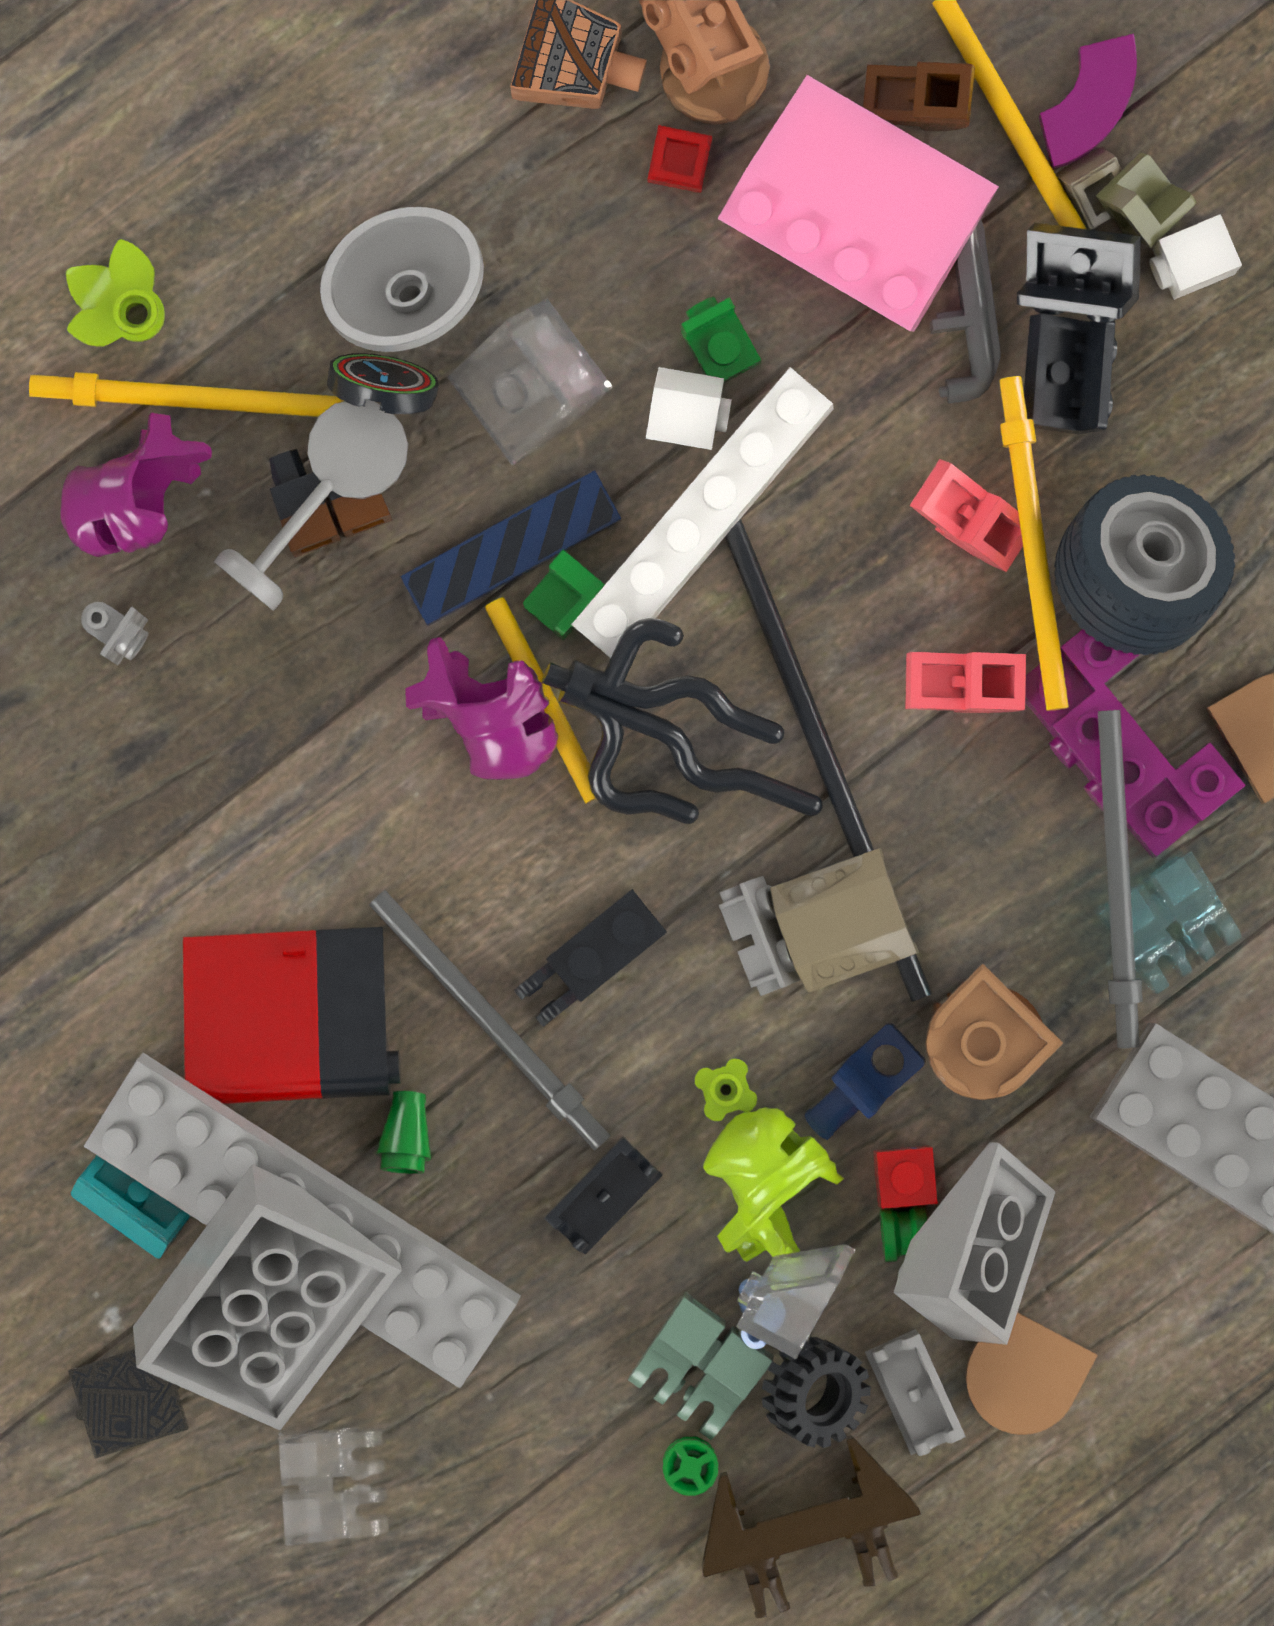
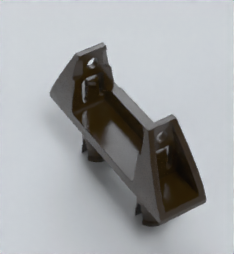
M852 1435L847 1436L845 1439L856 1474L851 1479L853 1484L858 1483L861 1495L852 1498L845 1496L756 1522V1525L743 1529L740 1517L745 1515L744 1509L738 1510L727 1471L720 1473L702 1561V1572L704 1577H708L735 1568L739 1571L744 1570L756 1618L767 1617L764 1596L765 1588H769L780 1613L791 1608L790 1603L787 1602L776 1560L781 1558L780 1555L842 1537L852 1540L864 1587L875 1586L872 1562L874 1556L878 1558L888 1581L898 1578V1572L893 1564L884 1529L888 1528V1524L921 1515L920 1509L916 1502Z

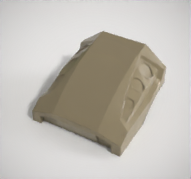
M881 848L770 887L778 924L794 968L808 993L919 953L915 942L913 943L891 885L883 860L885 857Z

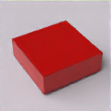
M658 125L647 182L701 193L712 136Z

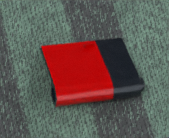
M383 927L183 937L185 1080L222 1104L388 1096L391 1092V1084H401L399 1050L389 1051L386 1034Z

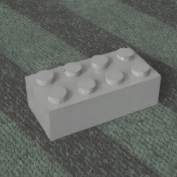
M1148 1023L1139 1037L1140 1047L1132 1048L1091 1113L1090 1118L1274 1234V1098L1160 1025Z

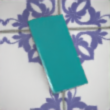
M98 1155L80 1175L71 1191V1196L158 1259L163 1256L191 1217V1215Z

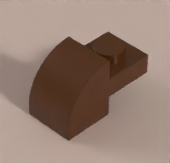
M917 62V67L867 64L863 108L892 125L920 126L923 131H953L966 128L970 124L975 67L973 64Z

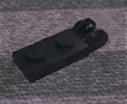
M632 889L547 957L548 963L521 983L514 991L521 1000L525 997H530L543 987V983L557 972L570 990L557 1000L553 999L540 1010V1014L536 1016V1019L544 1027L575 1001L579 1000L582 1002L664 936L667 931Z

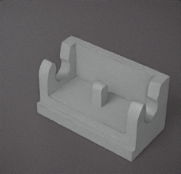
M916 1329L865 1352L911 1455L915 1453L918 1456L926 1455L931 1452L930 1449L942 1443L952 1444L966 1437L922 1338Z

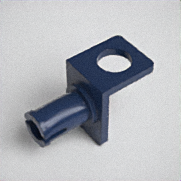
M887 1023L840 1066L831 1077L837 1086L804 1114L805 1119L820 1137L828 1140L836 1130L859 1110L868 1119L875 1115L886 1099L924 1066L926 1060L894 1024ZM881 1045H892L899 1049L904 1058L902 1070L894 1075H886L878 1071L873 1063V1054L876 1048Z

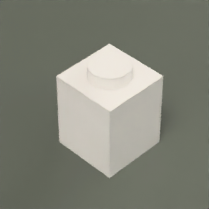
M1221 214L1158 240L1152 249L1155 257L1149 260L1158 286L1162 290L1169 288L1174 300L1233 276L1242 266Z
M659 367L654 385L646 439L712 450L715 431L726 432L732 399L721 398L724 378Z

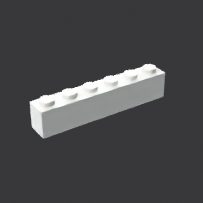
M790 367L577 617L572 626L611 658L618 640L626 628L638 620L656 618L732 527L834 409L833 403Z

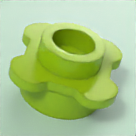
M730 1059L724 1067L715 1070L702 1068L697 1072L695 1085L703 1091L706 1101L704 1114L710 1120L721 1121L727 1113L736 1110L749 1112L756 1106L757 1095L749 1089L746 1080L748 1067L742 1060ZM727 1084L731 1087L729 1095L721 1093L722 1085Z

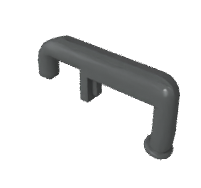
M981 219L955 261L961 310L937 313V319H932L929 323L931 334L965 330L971 376L945 379V386L939 388V395L942 398L946 397L948 404L970 401L984 394L995 377L1001 357L985 232Z

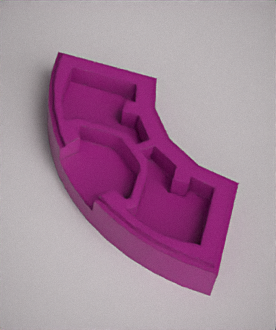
M1134 33L1081 46L1078 50L1079 74L1073 90L1060 104L1040 113L1038 118L1053 170L1077 161L1090 153L1104 141L1120 120L1130 100L1136 78L1137 53Z

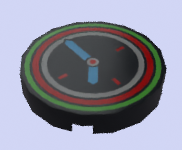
M351 353L337 356L330 361L327 387L337 398L357 407H365L366 399L381 402L379 410L389 414L425 412L433 406L439 387L438 378L429 370L415 363L391 356L368 353Z

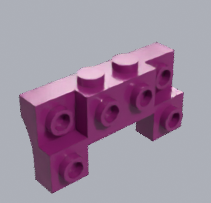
M1082 629L1060 647L1069 708L1053 711L1046 710L1040 664L1026 675L1025 703L1054 737L1048 745L1058 759L1068 769L1076 764L1087 777L1089 782L1083 787L1102 811L1103 795L1098 711L1120 710L1127 828L1149 855L1154 858L1197 823L1207 818L1246 785L1210 742L1174 769L1105 685L1109 679L1138 657L1139 654L1123 653L1121 650L1117 651L1110 646L1107 647L1103 645L1104 643L1096 641L1091 635L1089 636Z

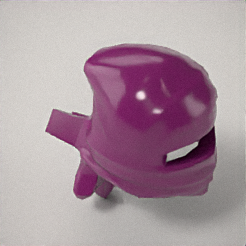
M150 413L147 430H141L139 445L134 452L93 467L76 466L67 474L62 489L60 515L62 525L69 539L81 551L96 557L118 553L121 550L132 553L137 549H148L149 546L158 544L162 541L168 528V522L164 514V494L172 480L192 484L201 475V467L197 463L207 461L212 457L211 447L204 442L180 440L172 434L170 415Z
M441 637L430 640L427 646L429 670L423 681L405 688L406 707L409 709L422 707V718L425 720L448 718L451 721L456 732L463 738L470 757V773L474 776L487 780H506L528 777L537 771L541 764L551 757L553 750L556 748L558 733L553 719L544 712V709L550 702L543 693V685L538 680L535 671L523 660L515 661L508 664L507 679L481 684L468 677L469 658L459 651L449 653Z

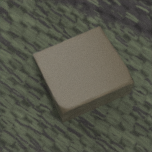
M1104 147L1093 150L1056 174L1072 204L1090 230L1111 219V216L1095 196L1122 171L1116 156Z

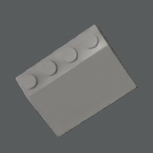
M252 1164L134 1324L136 1367L281 1430L402 1271L401 1264L303 1188Z

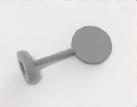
M366 400L365 407H357L343 401L332 405L322 413L309 434L308 457L314 474L321 481L253 564L233 549L223 550L213 561L271 610L274 611L281 603L283 592L264 572L328 494L333 491L342 497L357 499L375 496L383 493L393 485L403 471L408 451V442L403 426L394 414L384 413L385 411L379 410L380 404L377 402Z

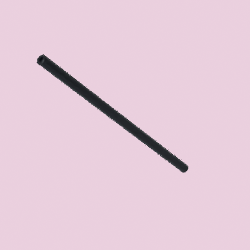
M740 518L727 533L725 539L853 857L873 851V845ZM916 954L895 961L911 1002L932 994Z

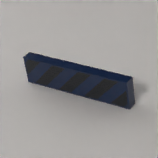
M594 470L400 577L427 626H430L558 556L562 550L567 551L622 521V518Z

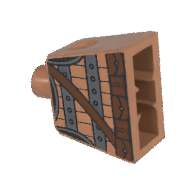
M536 0L510 86L512 99L599 109L601 108L608 84L639 92L647 60L617 51L622 35L621 24L573 0Z

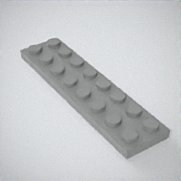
M142 1053L136 1060L84 1145L85 1148L206 1226L252 1164L300 1186L401 1264L402 1271L361 1325L458 1388L462 1387L521 1297L512 1289L145 1053Z

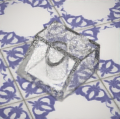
M548 298L508 318L448 376V379L512 466L583 416L613 388Z

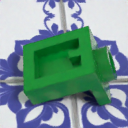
M713 296L699 302L686 311L689 319L681 324V333L704 375L724 378V383L761 363L759 354L735 313V305L730 297L718 303Z

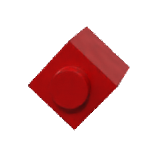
M927 1145L873 1150L877 1202L881 1209L938 1204L933 1147Z

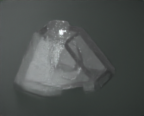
M843 1244L773 1256L763 1276L752 1271L741 1291L737 1302L745 1305L746 1308L736 1327L796 1359L838 1286L855 1249Z

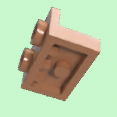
M639 0L646 23L655 31L668 56V63L672 73L680 79L688 94L700 90L710 79L750 64L763 54L736 0Z

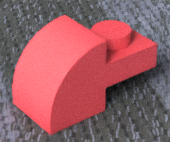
M939 459L913 499L910 507L936 526L935 530L945 538L987 564L1007 572L1023 547L1018 511L1001 497L987 492L952 463Z
M910 652L906 654L905 709L946 710L959 713H1002L1025 710L1026 654L982 652L967 654Z

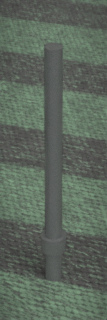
M1120 710L1098 711L1113 965V980H1108L1109 1004H1115L1117 1048L1140 1047L1137 1003L1143 1002L1142 979L1136 978L1121 715Z
M386 890L381 892L369 904L370 907L549 1101L545 1106L560 1122L565 1118L595 1151L611 1135L581 1104L584 1100L581 1094L570 1083L565 1086L391 895Z

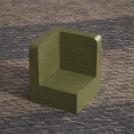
M1139 153L1095 196L1124 234L1141 236V243L1150 248L1197 202L1190 192L1171 184L1151 156L1145 153Z

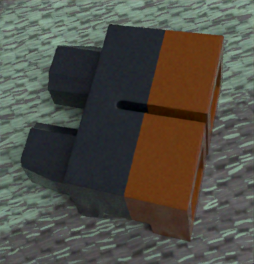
M297 449L269 458L272 479L275 487L270 488V492L282 528L321 482L314 472L306 473ZM333 491L329 493L330 500L346 538L393 521L382 494L365 499L342 497ZM326 499L323 500L289 541L290 551L295 558L341 541Z

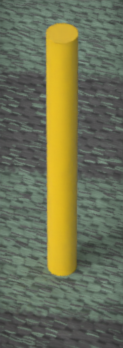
M501 597L487 604L485 609L512 662L523 660L535 671L538 680L542 683L544 674L505 598ZM542 683L543 693L550 702L544 709V712L553 719L558 733L556 748L585 804L596 799L590 790L588 781L590 763L551 687Z

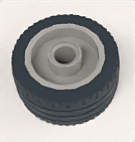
M1144 474L1122 477L1120 480L1116 479L1112 483H1108L1095 493L1083 505L1066 529L1058 547L1054 563L1055 584L1058 587L1057 592L1061 596V602L1065 605L1066 611L1072 616L1071 618L1089 636L1091 635L1096 641L1104 643L1103 645L1110 646L1117 651L1121 650L1123 653H1133V655L1164 653L1169 649H1175L1194 636L1222 603L1234 576L1235 553H1233L1232 538L1228 534V529L1226 525L1224 526L1222 518L1218 516L1217 511L1210 506V503L1205 501L1201 495H1197L1194 490L1185 487V485L1176 483L1171 479L1168 480L1165 477H1156V475L1146 476Z

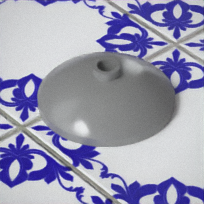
M406 207L387 211L357 226L336 246L322 274L320 288L322 305L335 330L343 338L356 346L381 352H396L416 348L447 333L470 310L482 285L484 273L483 257L469 228L459 219L446 212L427 207Z

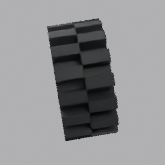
M809 1337V1342L799 1339L793 1342L795 1352L785 1347L778 1353L784 1360L781 1365L773 1361L770 1364L768 1371L775 1374L773 1381L765 1379L763 1381L762 1389L771 1395L762 1398V1405L770 1411L766 1414L768 1420L776 1425V1428L807 1446L815 1448L817 1444L822 1448L831 1446V1438L837 1442L847 1438L843 1430L845 1427L854 1431L860 1424L853 1417L857 1411L863 1414L866 1413L868 1405L860 1401L861 1396H870L871 1386L862 1382L868 1379L869 1375L867 1369L860 1366L862 1362L856 1356L826 1339ZM826 1374L827 1383L821 1399L812 1408L806 1410L805 1403L809 1389L818 1378Z

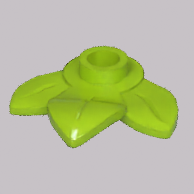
M122 239L118 240L112 250L109 268L100 265H82L67 269L66 279L70 294L76 304L82 309L71 320L67 331L80 342L96 347H104L120 338L132 342H143L153 338L161 330L165 320V309L161 299L153 292L155 270L149 258L134 244ZM135 306H143L147 309V318L141 324H132L128 320V313Z

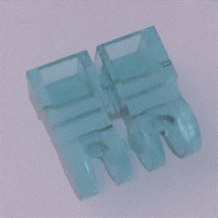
M1182 851L1142 878L1151 895L1143 884H1133L1131 886L1135 969L1156 995L1169 987L1168 981L1158 967L1157 962L1161 955L1166 956L1181 977H1185L1193 971L1185 957L1186 953L1183 945L1179 941L1175 942L1166 930L1174 921H1177L1185 935L1183 940L1186 945L1195 950L1205 962L1216 956L1204 934V928L1207 924H1211L1227 946H1231L1242 938L1237 925L1216 895V890L1191 851ZM1108 901L1096 909L1094 913L1104 927L1110 931Z

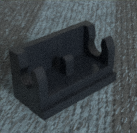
M622 1136L546 1214L544 1219L553 1228L560 1231L576 1250L586 1255L663 1174Z

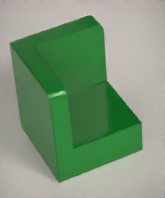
M562 550L549 565V572L524 600L523 606L564 641L575 628L572 626V623L605 584L566 551Z

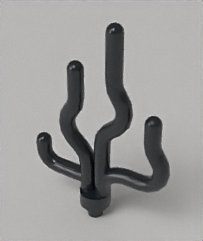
M655 618L641 619L626 628L619 638L605 672L577 660L572 662L569 669L551 662L548 664L542 683L560 690L559 702L588 712L600 723L602 736L590 764L588 781L590 790L595 798L609 810L626 815L653 812L683 824H692L699 817V809L693 803L668 793L651 789L624 792L612 785L610 775L621 751L624 726L666 744L681 774L688 782L699 789L715 793L737 790L746 791L808 816L818 815L822 811L823 802L817 795L759 772L739 767L720 770L705 767L697 759L692 743L680 727L667 719L639 709L660 707L677 699L688 697L702 702L717 721L733 730L769 744L780 743L784 738L785 732L780 724L733 705L717 685L705 678L685 675L670 678L647 687L625 680L637 652L644 642L652 640L670 647H675L682 642L684 634L677 625Z

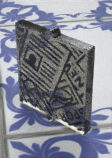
M135 1349L68 1370L80 1408L76 1412V1417L84 1421L95 1459L189 1429L178 1392L180 1386L137 1368Z

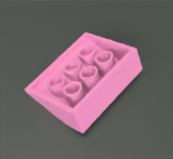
M807 75L746 168L718 219L905 329L915 332L999 186Z

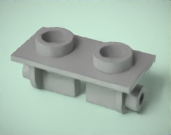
M94 602L89 604L81 615L83 628L106 644L100 654L117 666L124 657L131 661L140 651L149 635L143 629L148 619L133 607L124 616L105 603Z
M764 876L743 882L720 892L723 903L718 905L733 941L750 934L752 935L755 945L737 951L751 988L757 986L760 996L801 980L794 968L775 915L770 890L771 886L766 884Z

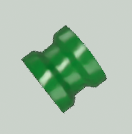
M925 1205L911 1206L906 1211H896L893 1208L879 1209L885 1263L896 1262L900 1256L906 1255L910 1241L927 1221Z
M686 1435L675 1439L667 1447L663 1455V1474L668 1485L682 1495L696 1496L706 1492L714 1484L718 1476V1459L714 1448L706 1440L698 1436Z

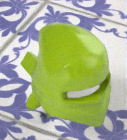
M764 1107L759 1108L756 1112L741 1113L729 1121L720 1132L703 1164V1169L706 1173L722 1178L728 1184L738 1205V1212L717 1237L726 1252L730 1253L737 1249L741 1258L746 1262L767 1250L775 1260L780 1261L783 1259L791 1269L801 1271L805 1267L806 1261L793 1239L786 1214L781 1205L799 1193L811 1181L819 1177L836 1185L844 1178L837 1172L836 1164L830 1160L827 1151L813 1137H800L793 1130L796 1123L787 1117L784 1111L778 1108Z

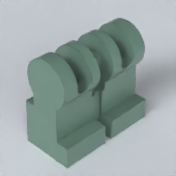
M684 1292L672 1313L633 1369L628 1381L640 1389L655 1369H665L668 1376L653 1397L654 1400L663 1405L672 1393L678 1392L684 1386L686 1381L683 1380V1377L692 1364L703 1370L704 1375L694 1387L690 1385L686 1389L683 1398L684 1402L676 1415L686 1421L701 1402H711L714 1408L703 1422L699 1432L712 1440L767 1371L773 1361V1354L763 1347L760 1349L748 1347L743 1342L741 1331L734 1326L731 1327L723 1340H720L718 1336L724 1330L726 1321L687 1292Z

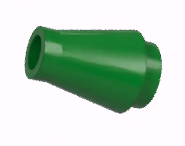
M393 1091L392 1104L376 1152V1156L381 1157L380 1170L399 1174H424L425 1161L431 1160L425 1110L426 1094L413 1091Z

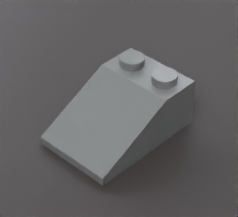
M989 1142L910 1241L904 1262L898 1272V1280L893 1293L952 1339L1007 1345L1056 1191L1001 1144Z

